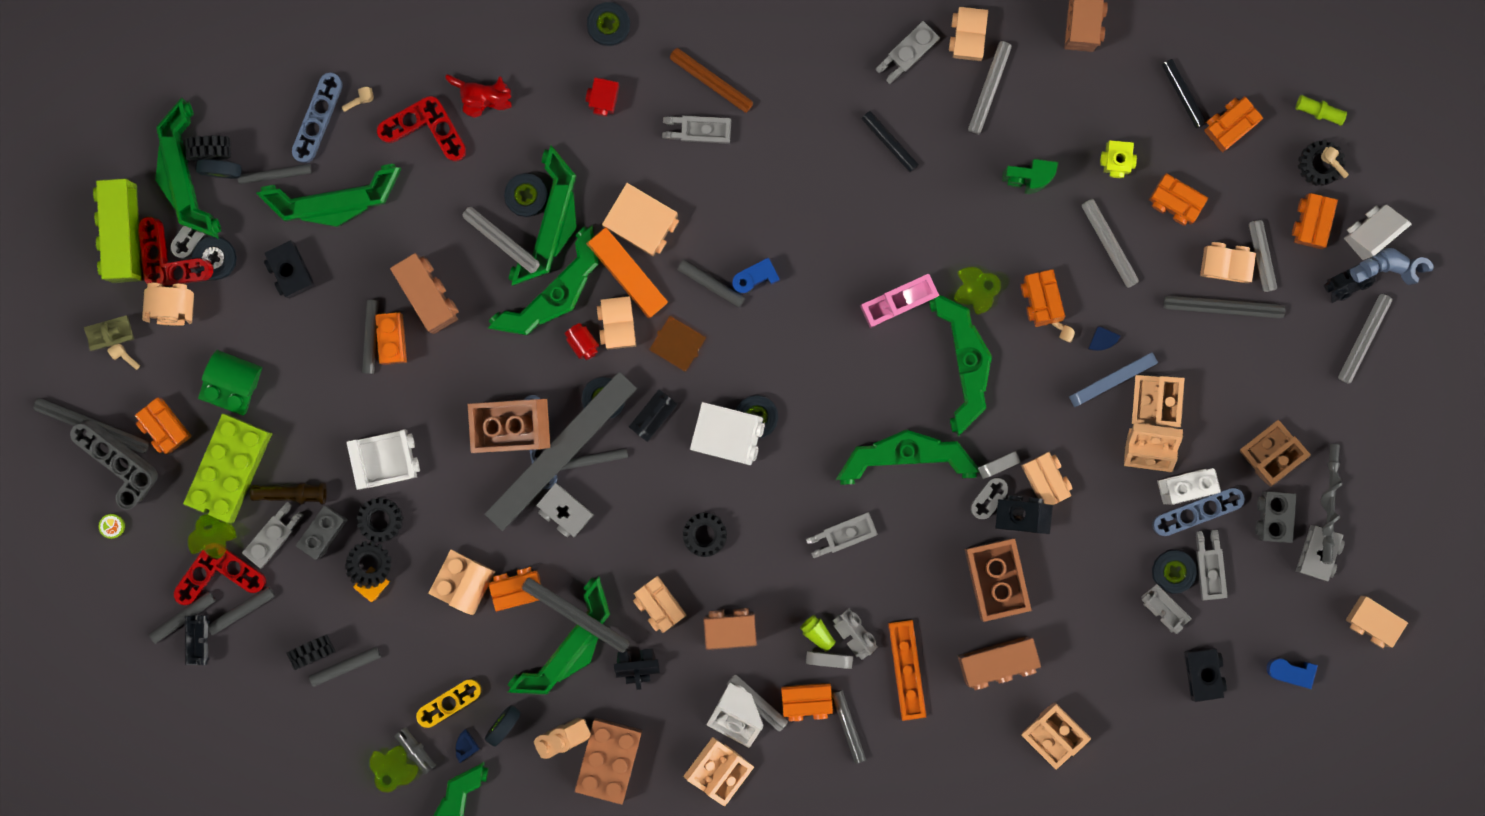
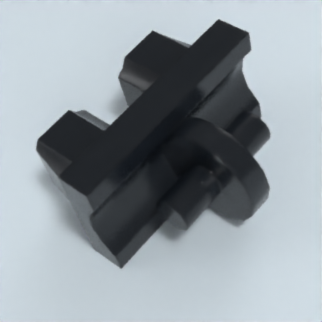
M652 648L640 650L641 661L632 662L630 651L618 652L617 664H614L616 678L625 677L626 684L636 683V690H642V682H651L650 674L660 673L659 662Z

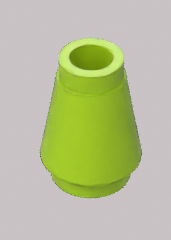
M815 615L809 617L800 627L803 631L802 635L825 652L836 643L821 618H817Z

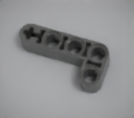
M83 420L71 429V440L77 446L125 481L115 496L117 505L122 509L129 510L140 503L157 481V470L92 420ZM83 429H86V431H87V432L85 433L86 437L83 435V433H84V430H83ZM101 442L105 443L108 446V453H105L101 450ZM120 457L128 461V468L120 464ZM139 473L147 475L148 483L141 481ZM126 491L133 494L134 501H129L126 498Z

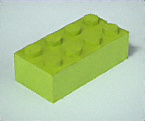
M127 179L96 181L97 187L93 188L94 201L98 204V212H95L94 215L95 224L97 227L99 226V236L96 237V248L100 251L101 261L97 262L98 274L102 276L103 280L112 283L142 281L137 184Z
M222 413L183 504L203 513H208V515L226 523H234L272 433Z

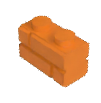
M1245 96L1240 100L1235 97L1225 106L1227 111L1220 116L1216 113L1206 122L1209 126L1204 131L1221 152L1226 151L1263 120L1262 115Z
M1167 173L1162 176L1149 198V201L1153 203L1152 207L1161 213L1168 211L1174 215L1173 220L1184 226L1187 223L1191 225L1195 222L1208 200V197Z
M1309 193L1305 195V198H1301L1297 210L1301 213L1299 222L1296 221L1292 229V236H1295L1294 242L1317 249L1326 248L1338 200Z
M1054 270L1026 275L1024 283L1021 284L1023 298L1028 297L1030 306L1026 307L1029 321H1034L1035 327L1064 321L1065 313Z
M387 313L375 315L376 325L378 326L376 330L379 364L407 363L403 314Z
M162 398L154 399L135 414V417L139 420L136 422V425L144 434L147 432L154 439L151 441V444L159 453L170 454L192 437Z
M531 567L517 570V576L508 578L507 573L494 576V582L488 584L495 611L539 601L522 589V585L527 578H531L541 584L538 570L532 571Z
M830 683L781 686L783 717H789V721H802L803 716L813 715L815 720L827 719L828 714H833Z

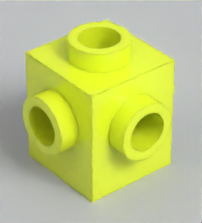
M1109 140L1106 143V151H1102L1100 166H1104V173H1110L1109 177L1124 178V175L1131 173V169H1135L1137 155L1133 154L1134 143ZM1116 157L1121 160V163L1117 162Z

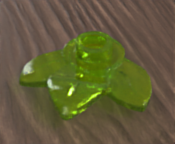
M967 267L959 270L958 276L964 284L957 290L954 300L965 305L973 304L976 314L988 311L992 306L993 297L1001 289L1000 279L992 273L984 274L977 267ZM986 281L992 282L993 288L991 290L984 288Z
M204 514L196 521V530L188 537V548L191 554L205 550L209 556L217 559L221 558L226 551V541L235 539L237 537L236 531L230 523L219 522L217 518ZM207 525L212 526L210 529H204Z
M401 745L392 748L386 755L379 751H374L370 758L369 765L375 774V785L382 792H391L398 785L409 784L418 773V766L406 764V751ZM385 775L391 777L392 781L390 784L383 782Z

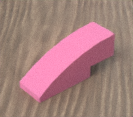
M926 274L870 300L860 307L869 327L872 328L938 297L939 294L930 274Z

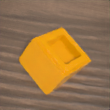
M371 566L366 573H372L376 570ZM385 579L382 584L379 583L375 588L371 586L370 589H365V585H362L360 588L356 582L353 588L367 600L373 602L390 581Z

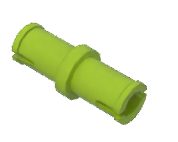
M1302 94L1299 96L1295 106L1296 110L1314 115L1315 119H1325L1339 126L1343 125L1347 116V111L1332 107L1326 101L1322 100L1319 102Z

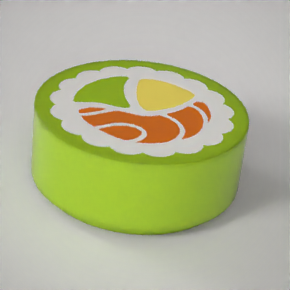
M116 514L105 515L99 522L100 533L109 539L118 538L125 530L124 520Z

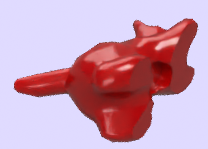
M449 74L445 76L451 85L460 88L463 112L468 116H481L486 107L497 110H505L512 107L511 102L508 101L511 98V90L503 82L501 76L498 77L494 85L490 86L475 82L466 83Z

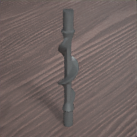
M1330 444L1329 462L1327 463L1330 471L1329 489L1321 496V504L1327 511V524L1322 528V535L1324 537L1322 542L1323 564H1332L1333 546H1335L1333 540L1334 523L1341 516L1334 511L1336 490L1343 484L1342 479L1338 475L1340 466V445Z

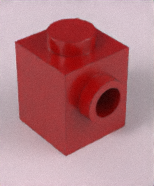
M594 77L593 87L587 89L585 102L589 103V109L593 110V114L607 117L608 113L614 114L619 83Z

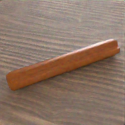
M679 48L673 50L670 60L743 112L747 113L753 105L752 100Z

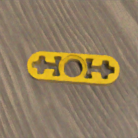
M474 679L463 681L421 707L416 715L417 722L425 728L436 725L478 699L482 691L481 685ZM466 684L470 687L474 685L476 687L474 691L475 696L466 695L462 698L465 703L461 704L459 696L454 691L458 690L460 694L466 690ZM451 696L455 699L456 706L453 710H446L443 707L442 701L445 697ZM437 703L438 709L444 716L440 717V713H437L432 717L433 722L430 723L429 720L423 721L422 717L425 715L423 711H433L436 709L433 704Z

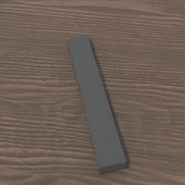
M618 372L550 444V448H547L484 515L501 531H504L627 401L637 388L621 372Z

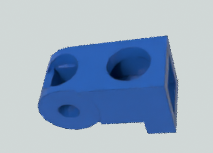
M767 258L737 273L733 278L732 284L736 292L748 294L754 286L768 279L771 285L779 282L780 279L770 259Z
M1273 658L1268 662L1266 670L1269 676L1274 679L1312 689L1318 665L1304 662L1303 668L1290 665L1284 659Z

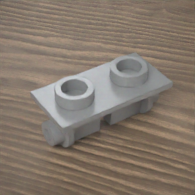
M1157 584L1141 596V600L1144 602L1143 605L1155 616L1160 615L1162 617L1160 621L1170 629L1171 633L1178 634L1183 629L1182 626L1192 619Z
M850 608L832 620L835 623L834 627L843 639L849 635L853 637L847 645L856 657H860L862 660L878 648L873 635L864 629L859 616L852 612Z

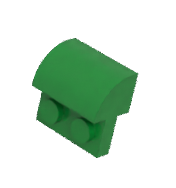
M1033 159L1028 168L1007 166L1003 171L1002 181L1008 182L1007 186L1022 187V185L1026 184L1025 194L1039 192L1054 178L1058 162Z
M216 350L201 379L203 384L198 399L244 416L247 413L252 393L257 387L262 367Z

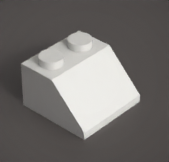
M1387 204L1380 208L1376 205L1365 214L1368 217L1362 223L1357 221L1347 229L1349 234L1344 239L1358 256L1365 260L1375 256L1407 229L1411 223Z

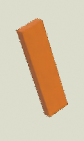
M606 227L586 243L648 319L668 303Z
M913 620L888 623L901 719L904 721L926 718Z

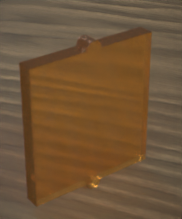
M669 316L661 331H657L658 336L649 350L686 372L693 359L698 357V351L706 337Z

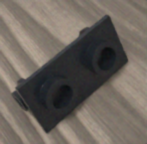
M1348 269L1349 279H1346L1344 274L1340 273L1328 279L1327 283L1324 284V288L1328 293L1331 292L1332 303L1338 300L1343 301L1349 298L1352 293L1371 287L1375 282L1376 275L1358 283L1352 278L1350 269Z
M658 389L630 424L629 428L648 442L678 404Z
M207 615L185 616V665H207V660H210L207 643L208 623H210V620H207Z

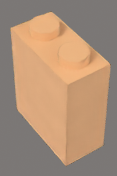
M626 183L602 226L649 255L654 256L656 252L659 254L662 252L667 243L664 240L668 231L673 233L679 220L676 219L678 216L676 211Z

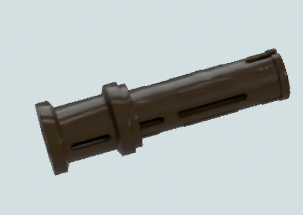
M300 482L297 486L251 485L250 498L251 501H297L299 504L319 502L321 505H325L327 488L326 483L306 485L304 482Z

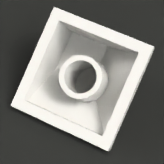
M731 683L727 686L706 724L750 748L763 728L752 694L746 692L742 686Z

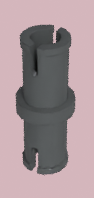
M407 727L403 728L401 732L407 739H404L400 732L394 738L407 752L406 756L409 759L412 758L425 775L430 770L424 762L427 763L431 770L436 766V763L432 761L423 749L425 746L417 742Z

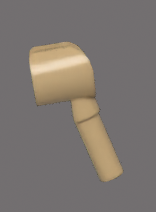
M363 87L358 89L359 97L342 106L343 111L345 112L361 103L371 102L374 98L372 88Z
M1326 147L1321 155V159L1335 167L1342 177L1346 178L1349 174L1335 160L1339 152L1333 147Z
M1059 322L1052 324L1061 330L1060 339L1069 343L1072 342L1075 333L1071 327Z
M121 344L113 345L107 350L114 360L122 357L136 370L140 367L126 353L125 348Z

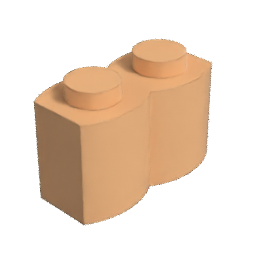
M959 7L958 13H953L951 27L956 28L955 37H950L949 51L953 52V58L982 61L988 10Z
M1212 242L1211 246L1204 247L1200 276L1251 283L1256 253L1250 252L1249 247L1235 246L1234 250L1226 248L1224 243Z
M630 296L601 300V306H597L598 320H603L604 330H600L601 345L606 344L607 350L635 347L636 340Z
M576 718L538 736L534 740V744L540 757L548 759L585 742L590 738L591 734L584 719Z

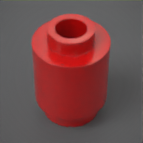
M578 323L565 332L566 341L579 359L585 358L589 360L598 353L596 349L599 347V344L586 326L583 327L581 323Z

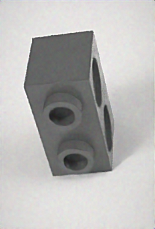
M1262 492V496H1259L1257 501V510L1261 511L1260 521L1256 522L1255 533L1259 535V540L1293 543L1296 494ZM1274 498H1278L1281 502V508L1277 512L1273 511L1270 507V503ZM1273 522L1279 526V533L1276 536H1272L1269 533V526Z
M323 506L296 547L313 559L320 560L348 519L330 506Z

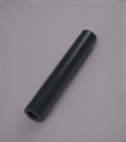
M1173 59L1163 63L1162 67L1195 128L1197 129L1206 124L1204 116Z
M868 111L861 118L909 172H912L919 165L871 111Z

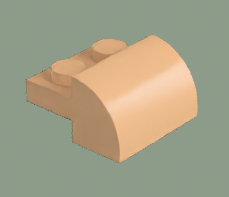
M1136 375L1132 424L1147 423L1153 426L1181 428L1185 378Z
M1134 423L1132 429L1129 428L1124 466L1173 472L1177 461V452L1183 438V430L1169 426L1160 427L1147 423Z
M451 549L428 594L460 611L474 615L489 586L488 583L491 582L496 571Z
M1056 702L1041 712L1040 716L1021 734L1056 770L1091 740V737Z
M712 737L683 777L704 791L709 797L726 806L754 766L732 748Z

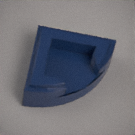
M1098 326L1088 349L1093 351L1108 349L1119 340L1120 335Z
M467 729L459 735L456 742V757L459 763L480 749Z

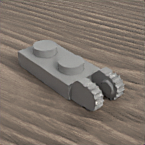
M922 21L888 54V57L876 68L877 72H883L893 61L899 68L886 79L891 84L903 72L905 73L939 41L940 37Z
M697 116L663 117V123L667 125L682 124V133L666 131L662 133V138L730 144V118Z
M289 502L285 503L276 516L274 515L242 552L260 569L266 565L293 533L294 527L304 516L301 512H298L292 517L288 525L283 523L281 519L290 511L292 506Z
M867 512L823 530L824 532L807 538L806 541L807 544H813L826 537L829 546L817 549L811 553L813 558H816L831 551L834 553L878 534L871 516Z
M1212 530L1210 534L1213 550H1205L1204 535L1202 531L1196 532L1198 549L1196 554L1201 600L1227 598L1223 551L1220 549L1218 530Z

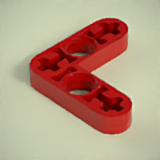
M432 96L425 97L389 117L377 127L378 137L385 143H393L427 124L444 155L450 161H461L466 155V147L440 101ZM428 102H431L433 105L437 103L435 107L437 115L440 116L442 113L444 117L436 119L432 124L430 120H434L433 115L429 111L425 113V110L428 108ZM409 113L414 114L417 118L416 123L411 127L403 123L404 116ZM398 119L404 131L400 133V129L397 128L392 131L393 136L391 138L387 135L383 136L382 134L385 132L384 127L394 128L397 126L394 121ZM442 122L447 123L450 127L449 133L444 136H440L436 132L437 125ZM455 135L456 138L451 140L456 147L461 146V149L458 150L459 155H449L448 152L451 151V147L448 142L443 145L442 141L449 140Z
M146 217L140 221L138 231L143 274L147 285L148 283H160L163 285L162 287L172 286V284L206 281L212 277L214 268L207 259L196 258L168 263L163 223L161 220L153 217ZM154 225L155 229L148 232L147 228ZM153 238H156V239H157V242H154V241H149V242H148V239H153ZM155 245L159 250V254L155 259H152L149 255V250ZM151 263H159L160 266L153 267ZM178 266L184 272L180 280L174 277V270ZM201 266L205 268L201 273H191V269H197ZM160 273V278L154 280L153 275Z
M210 543L203 548L175 588L174 598L178 604H192L197 600L216 571L249 593L262 591L266 585V579L260 571L223 545ZM218 548L217 554L220 557L219 559L213 558L209 563L213 565L211 570L207 564L201 563V560L208 561L211 556L209 549L215 550ZM231 561H236L241 566V570L237 575H232L228 572V564ZM198 567L206 570V578L203 581H198L194 578V570ZM246 568L249 569L246 575L251 578L258 576L257 582L260 584L259 587L254 586L251 588V582L246 578H243L242 582L239 580L244 575ZM189 579L193 584L198 585L199 588L197 590L196 587H192L189 592L192 596L191 599L186 598L183 600V594L180 591L181 589L187 590L191 585L187 583Z

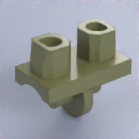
M128 316L84 327L90 351L134 340Z

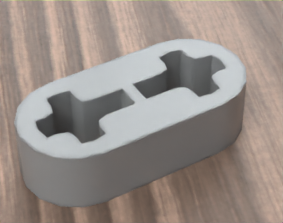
M183 226L171 243V251L175 256L187 259L192 256L197 243L207 235L196 231L191 237L190 235L194 230ZM189 238L190 240H189V242L186 244V247L188 248V251H187V252H183V251H182V252L179 254L178 252H179L180 248H179L177 245H178L179 243L184 244V243L187 241V239Z
M1015 451L978 467L982 478L985 479L1021 462Z
M1000 478L989 480L971 504L972 515L977 519L989 518L998 506V499L1003 500L1007 495V483ZM1001 483L1000 489L1003 491L1002 494L996 493L993 498H990L989 495L993 491L990 487L991 484L997 485ZM988 499L990 501L986 506L988 512L978 515L976 513L978 511L976 504H983Z
M807 651L806 664L852 669L853 656Z

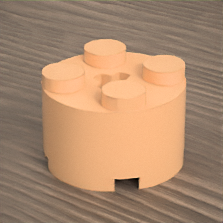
M148 283L147 288L144 290L143 321L150 323V318L157 319V324L181 326L185 325L186 320L189 324H192L194 293L187 289V285L172 284V287H162L163 285L160 283Z

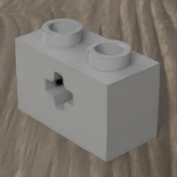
M555 483L536 505L540 508L538 513L548 522L553 519L559 524L557 530L567 538L569 535L576 537L594 515L558 483ZM568 506L567 512L570 516L568 518L566 516L560 518L558 516L560 514L558 508Z
M1310 525L1295 572L1328 582L1329 578L1334 577L1337 569V564H1334L1337 554L1340 555L1344 548L1343 534L1333 531L1335 544L1333 546L1332 564H1323V558L1317 555L1318 550H1323L1322 542L1324 537L1322 535V527Z

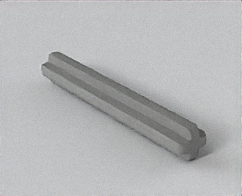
M1000 41L968 128V131L974 134H980L1012 48V45L1008 42Z
M1093 199L1084 202L1082 208L1126 287L1129 288L1137 284L1139 279Z
M468 207L462 215L466 221L530 273H534L540 267L539 262L474 208Z
M1385 294L1379 295L1338 376V379L1348 384L1352 382L1392 302L1391 297Z

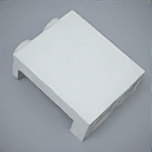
M702 402L690 450L751 465L758 455V447L756 445L758 437H761L764 431L763 418Z
M406 429L347 442L357 490L417 478L416 472H420L417 457L413 458L411 448H415L412 433L408 434Z
M1201 469L1157 481L1163 504H1176L1221 492L1215 469Z

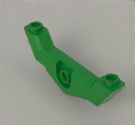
M181 97L156 127L160 144L155 180L176 210L179 224L218 239V233L221 232L219 220L211 214L199 210L194 186L191 181L181 134L191 124L190 117L193 116V109L190 102H186Z
M552 145L549 150H544L541 163L545 164V170L554 181L532 255L539 262L540 267L534 273H530L519 263H517L516 267L512 266L508 279L512 281V287L549 274L554 257L558 256L577 229L573 192L576 175Z
M395 164L381 166V170L375 172L370 185L290 199L281 189H276L275 185L261 187V192H256V194L285 222L301 219L306 222L339 227L368 210V207L384 205L401 168H396Z
M584 226L575 235L578 238L575 241L577 258L520 314L508 311L501 314L498 311L488 321L491 324L488 329L528 336L539 324H545L573 311L586 285L588 276L599 266L598 257L586 244L594 237L593 226L589 228Z
M939 295L930 300L929 305L931 312H936L938 318L949 322L951 326L964 402L953 412L954 417L950 418L952 432H957V436H959L986 409L984 392L986 391L992 355L977 329L971 323L969 308Z
M904 430L874 443L873 446L855 447L835 480H840V485L855 484V479H860L868 466L948 462L956 474H962V478H977V473L980 472L977 465L958 441L941 442V440Z
M600 576L596 580L592 577L583 588L587 591L584 594L588 609L586 614L603 624L609 617L610 610ZM576 624L539 673L523 672L521 676L518 674L514 675L507 684L510 687L508 693L548 694L557 681L564 680L591 663L598 637Z
M485 761L448 780L446 796L443 797L433 816H464L467 793L479 788L482 782L487 781L488 767H484Z

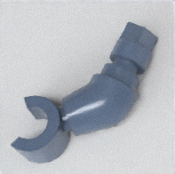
M1384 248L1375 256L1362 261L1360 265L1350 269L1352 278L1360 283L1377 273L1391 271L1401 274L1403 281L1407 285H1411L1419 281L1415 270L1420 273L1430 272L1434 266L1427 258L1421 257L1410 260L1394 248Z

